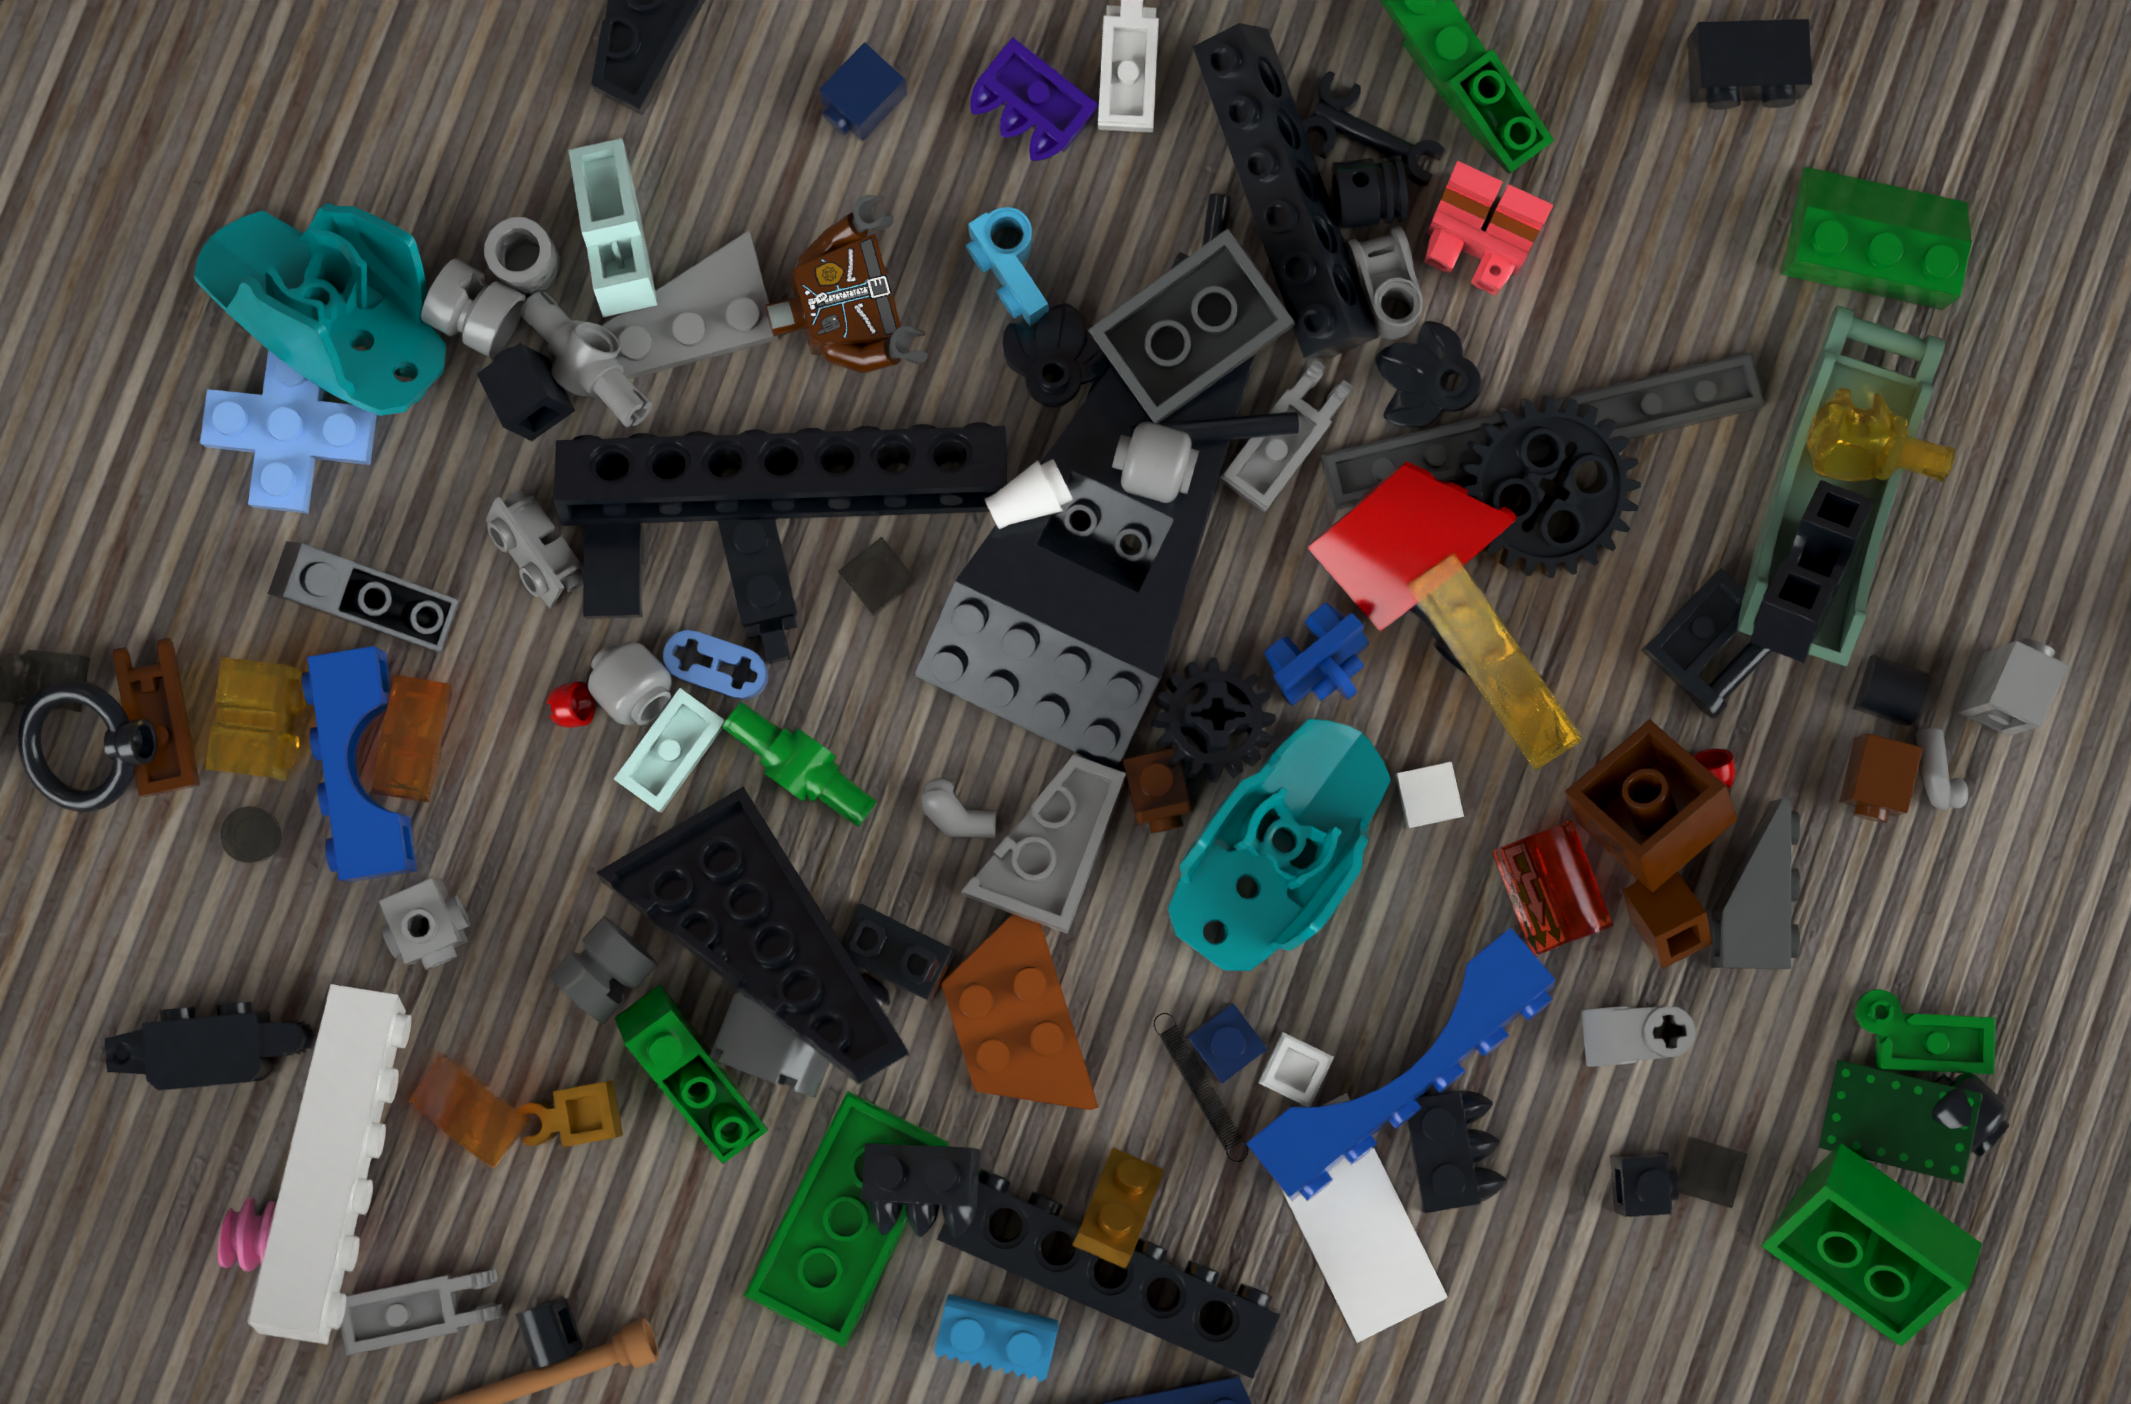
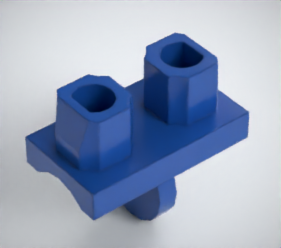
M1324 603L1311 613L1305 621L1307 629L1317 641L1301 652L1291 639L1286 636L1277 640L1264 652L1274 672L1273 676L1280 693L1291 706L1295 705L1311 691L1320 701L1335 690L1347 700L1357 694V690L1350 678L1360 671L1364 664L1356 655L1370 645L1362 631L1364 628L1363 624L1353 613L1345 617L1331 605Z

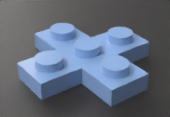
M268 350L262 395L207 389L200 444L206 448L255 453L248 505L251 507L308 514L315 459L370 465L377 414L352 404L324 402V389L293 370Z

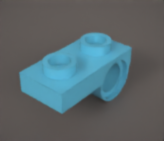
M1001 207L989 214L985 212L968 224L969 237L972 241L966 245V248L982 273L991 269L1003 286L996 290L1009 314L1014 319L1022 314L1031 327L1039 322L1043 315L1048 312V302L1022 265L1028 259L1032 250V228L1030 221L1024 213L1012 207ZM1003 227H1012L1018 230L1023 237L1020 244L1012 249H1001L991 239L993 234Z

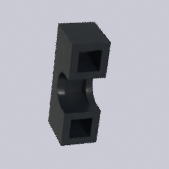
M1819 481L1801 519L1786 561H1781L1762 601L1750 640L1751 643L1805 663L1861 541L1874 503L1873 499L1828 482Z

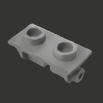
M522 490L511 494L504 503L500 497L494 500L486 518L488 523L487 530L492 541L502 552L508 551L520 567L519 574L527 590L535 597L541 596L549 609L554 607L564 587L569 593L583 584V574L581 573L584 567L583 564L578 560L562 536L546 546L543 545L540 539L553 532L555 526L533 495L527 497Z

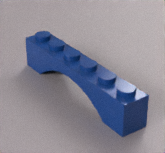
M1509 928L1467 963L1462 990L1449 1022L1433 1046L1407 1072L1383 1088L1352 1101L1322 1107H1290L1247 1142L1248 1148L1291 1201L1301 1194L1306 1201H1309L1334 1180L1328 1173L1332 1168L1345 1158L1353 1165L1378 1144L1372 1136L1390 1122L1397 1129L1422 1108L1416 1101L1417 1098L1433 1086L1441 1093L1466 1072L1460 1064L1478 1050L1485 1057L1509 1037L1504 1028L1520 1014L1526 1021H1529L1553 1001V998L1547 992L1554 987L1556 979L1515 931Z

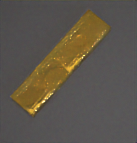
M1455 552L1407 583L1409 591L1535 771L1583 740L1576 726Z

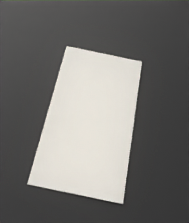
M1346 1093L1322 1106L1348 1102L1351 1100L1348 1094ZM1374 1148L1353 1165L1346 1158L1328 1172L1334 1180L1309 1201H1306L1302 1194L1291 1201L1282 1190L1357 1343L1448 1298Z

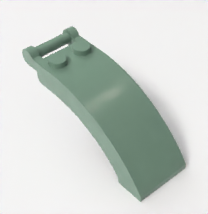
M1839 305L1835 307L1792 425L1766 506L1746 582L1738 621V631L1749 635L1753 634L1762 601L1781 561H1786L1801 519L1819 481L1822 480L1874 500L1861 541L1809 652L1810 655L1847 667L1866 618L1868 594L1882 537L1908 456L1933 392V385L1931 383L1944 351L1945 340L1931 335H1927L1925 339L1854 317V310ZM1846 338L1916 360L1912 377L1841 354Z

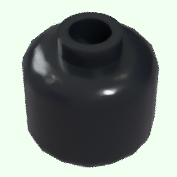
M1972 1073L1959 1074L1953 1080L1942 1074L1935 1083L1956 1087V1089L1945 1094L1933 1108L1932 1119L1935 1122L1949 1128L1970 1126L1972 1108L1962 1089L1983 1094L1971 1153L1973 1152L1977 1157H1981L2001 1138L2010 1125L2004 1120L2007 1113V1104Z

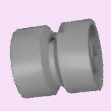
M455 258L444 266L433 282L424 301L421 319L424 323L450 337L462 333V342L466 346L493 359L505 349L516 332L522 319L520 309L527 298L524 294L500 281L492 282L489 285L486 284V275L482 271Z

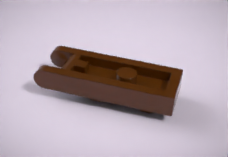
M171 638L157 640L160 662L132 668L130 654L126 647L113 649V660L122 708L129 720L146 719L151 722L157 734L158 747L154 759L148 764L136 765L135 777L138 793L141 797H150L200 786L178 664Z

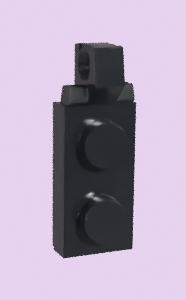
M776 519L718 521L741 623L746 628L748 639L761 636L769 664L791 659L785 630L798 628L795 617L798 613Z

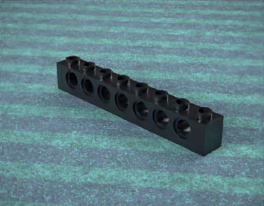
M974 422L956 428H936L928 424H917L907 429L881 430L873 426H860L851 431L825 432L819 428H803L796 433H768L763 430L753 429L737 435H713L708 432L695 431L684 436L657 437L649 433H637L628 438L602 439L594 435H580L572 440H556L554 503L562 526L990 512L984 499L995 494L1008 484L1005 426H992L983 422ZM949 461L962 464L961 467L955 470H944L939 467ZM892 463L906 465L903 470L898 472L884 470L887 465ZM836 465L851 467L848 471L840 474L828 472L830 468ZM780 467L794 468L787 475L778 476L772 474L774 470ZM732 468L739 470L730 477L716 476L717 473L724 469ZM671 470L682 471L678 477L673 479L660 478L664 473ZM615 472L626 473L624 477L616 481L604 480L608 475Z

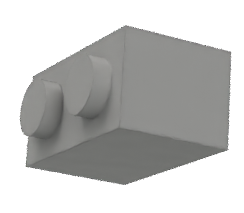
M2022 638L2021 643L2014 641L1986 651L1981 657L1957 713L2007 736L2041 728L2069 665L2053 658L2054 649L2029 638Z

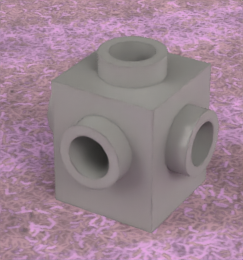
M430 878L379 901L388 922L387 926L382 927L385 942L394 958L402 956L405 964H419L422 962L425 970L432 969L455 959L457 954L454 948L468 942L463 930L470 926L465 908L457 895L449 897L444 883L440 879ZM428 919L430 928L425 935L422 926L424 921Z

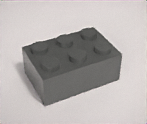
M1226 229L1096 323L1088 331L1155 424H1159L1294 326L1295 322L1229 229Z

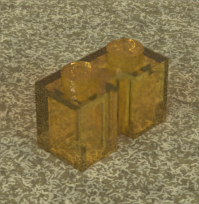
M221 657L215 696L218 709L215 725L211 724L205 765L206 770L286 781L287 770L294 769L299 752L298 737L293 736L295 714L303 712L306 702L302 680H300L301 670L283 664Z

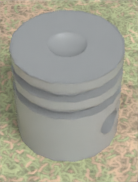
M525 217L508 218L499 222L489 232L484 243V257L489 269L500 282L524 294L526 297H530L535 293L542 294V292H547L556 283L561 271V258L551 238L537 222Z

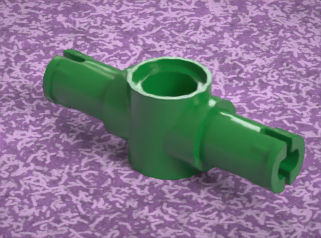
M743 702L737 705L722 726L724 730L762 757L759 763L766 767L763 771L764 774L803 802L808 798L814 803L818 798L857 827L860 826L877 802V800L838 771L840 766L834 762L836 756L797 727L793 731L787 727L782 730Z

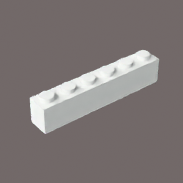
M330 984L248 1318V1323L260 1334L328 1344L331 1328L339 1329L346 1307V1295L340 1293L345 1271H353L359 1252V1237L353 1236L358 1214L365 1215L367 1213L372 1197L373 1183L372 1180L367 1179L371 1158L378 1159L380 1157L385 1141L386 1127L385 1124H380L384 1102H393L398 1086V1069H393L397 1048L404 1049L406 1047L411 1029V1015L405 1014L406 1010L396 994Z

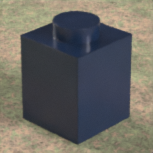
M865 42L819 89L822 104L825 106L821 112L824 118L842 135L845 136L851 130L862 141L908 94L905 79Z
M1234 1003L1227 1004L1185 1036L1220 1083H1224L1267 1050V1047Z

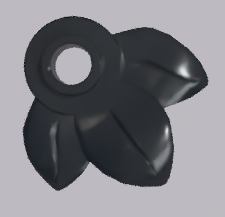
M1067 303L1049 309L1039 320L1037 329L1010 323L1004 331L1003 350L1007 365L1010 369L1026 378V388L1030 396L1046 407H1061L1073 400L1078 394L1081 385L1098 380L1111 363L1095 339H1086V327L1081 314L1072 305ZM1049 373H1058L1063 376L1060 381L1055 383L1048 382L1043 377Z
M1425 321L1418 335V344L1410 342L1394 343L1381 350L1375 356V362L1381 375L1391 387L1397 389L1383 414L1384 418L1392 424L1413 428L1428 426L1443 411L1456 412L1468 408L1476 401L1480 394L1482 381L1478 369L1470 360L1463 357V348L1459 336L1450 327L1441 323ZM1451 374L1462 376V383L1458 389L1448 391L1443 388V382L1447 376Z

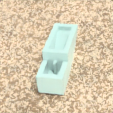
M620 138L569 150L581 232L587 247L593 290L603 317L658 305L639 207L623 139Z

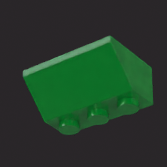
M1804 167L1781 275L1944 310L1957 300L1962 293L1972 244L1967 202Z
M1841 1143L1809 1173L1764 1238L1761 1246L1899 1346H1902L1969 1288L1982 1243Z

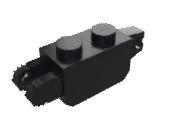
M251 1002L216 1005L217 1016L196 1018L195 1007L160 1010L161 1021L142 1023L141 1030L105 1038L107 1072L146 1074V1081L158 1091L262 1081L274 1069L273 1057L307 1052V1049L312 1048L311 1044L316 1035L313 1034L310 1024H305V1021L271 1022L270 1012L252 1013Z

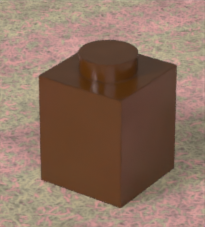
M1869 733L1855 737L1839 802L1855 806L1854 816L1875 822L1887 823L1889 815L1907 814L1923 747Z
M1678 871L1653 893L1639 880L1623 889L1630 921L1662 969L1713 944L1706 911Z

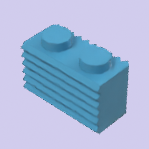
M948 1294L934 1352L938 1358L946 1354L949 1361L957 1357L960 1363L969 1360L970 1364L974 1366L979 1362L983 1369L991 1365L994 1371L1002 1368L1005 1374H1008L1013 1370L1017 1377L1025 1373L1028 1380L1036 1376L1039 1382H1042L1048 1375L1059 1320Z

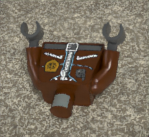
M866 195L857 200L853 213H849L824 230L801 254L797 267L792 270L791 277L795 297L765 304L773 337L804 329L811 355H822L830 364L862 374L897 365L901 362V359L921 364L928 357V353L920 350L909 351L911 341L917 336H924L926 333L911 326L901 327L876 235L867 236L868 229L884 230L893 224V215H882L875 221L872 218V208L876 203L884 199L883 196Z

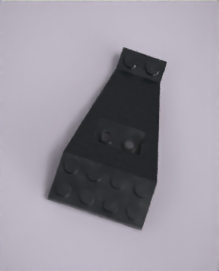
M1179 252L1171 269L1189 256ZM1256 354L1159 424L1238 417ZM1111 365L1040 463L1042 465L1054 459L1073 500L1061 505L1063 510L1061 512L1010 524L1000 530L997 524L994 526L955 580L914 676L1089 760L1117 770L1164 672L1231 440L1192 443L1191 448L1199 450L1188 493L1179 492L1172 502L1163 503L1126 492L1121 485L1123 470L1112 468L1120 436L1129 437L1130 426H1138L1144 421L1154 422L1115 367ZM1083 510L1087 512L1091 517V523L1088 525L1080 524L1074 517V511ZM1128 534L1136 535L1141 540L1142 547L1137 549L1129 547L1124 540V536Z

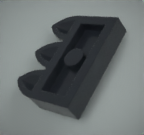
M1453 1091L1417 1098L1416 1101L1422 1108L1407 1121L1423 1212L1430 1213L1477 1205L1497 1194L1507 1182L1506 1178L1491 1169L1474 1167V1163L1488 1157L1496 1149L1500 1141L1485 1131L1467 1129V1125L1476 1122L1489 1111L1493 1102L1487 1097L1472 1091Z
M865 1144L861 1201L868 1202L872 1222L879 1233L886 1235L895 1226L901 1214L903 1204H905V1212L911 1228L918 1237H923L933 1226L939 1207L942 1206V1214L947 1228L954 1238L960 1239L971 1226L977 1209L981 1149L973 1147Z

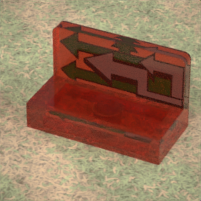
M1572 820L1493 850V857L1529 949L1535 956L1613 926Z

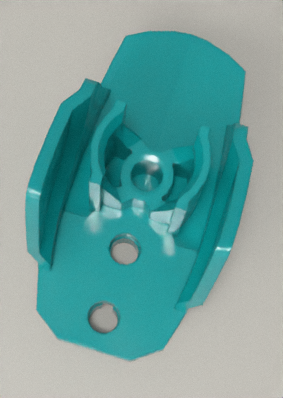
M325 202L318 209L312 223L304 233L262 210L243 216L222 227L203 245L196 261L195 281L265 348L293 370L328 393L358 408L380 416L407 412L412 404L423 399L427 389L444 374L446 344L435 330L421 319V311L428 294L419 250L415 239L401 228L357 207L335 206ZM357 346H366L369 349L365 351H359L354 348ZM396 370L397 376L410 377L413 380L410 382H401L395 378V374L393 373Z
M1308 719L1264 762L1253 776L1243 779L1205 823L1179 865L1181 876L1168 905V914L1174 934L1222 971H1251L1277 950L1291 951L1310 939L1329 920L1362 870L1363 851L1369 842V823L1391 779L1381 756L1372 742L1361 731L1329 720ZM1242 877H1248L1255 882L1256 892L1251 898H1243L1237 892L1236 884ZM1218 920L1224 924L1222 926L1223 937L1218 943H1210L1204 938L1203 929L1207 923Z

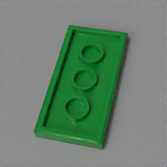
M850 1091L846 1092L743 1295L844 1348L908 1223L905 1204H903L897 1223L886 1235H881L873 1224L868 1202L861 1201L865 1144L947 1146L948 1141Z

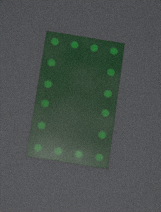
M1837 1060L1818 1148L1833 1151L1842 1143L1865 1160L1964 1184L1983 1094L1962 1089L1972 1108L1970 1126L1949 1128L1935 1122L1932 1119V1111L1939 1100L1949 1091L1957 1089L1956 1087Z

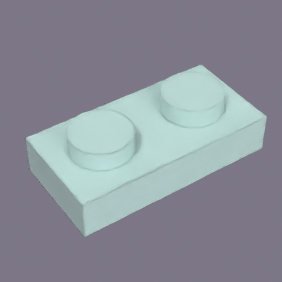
M679 688L614 780L662 813L722 731V726L726 721Z

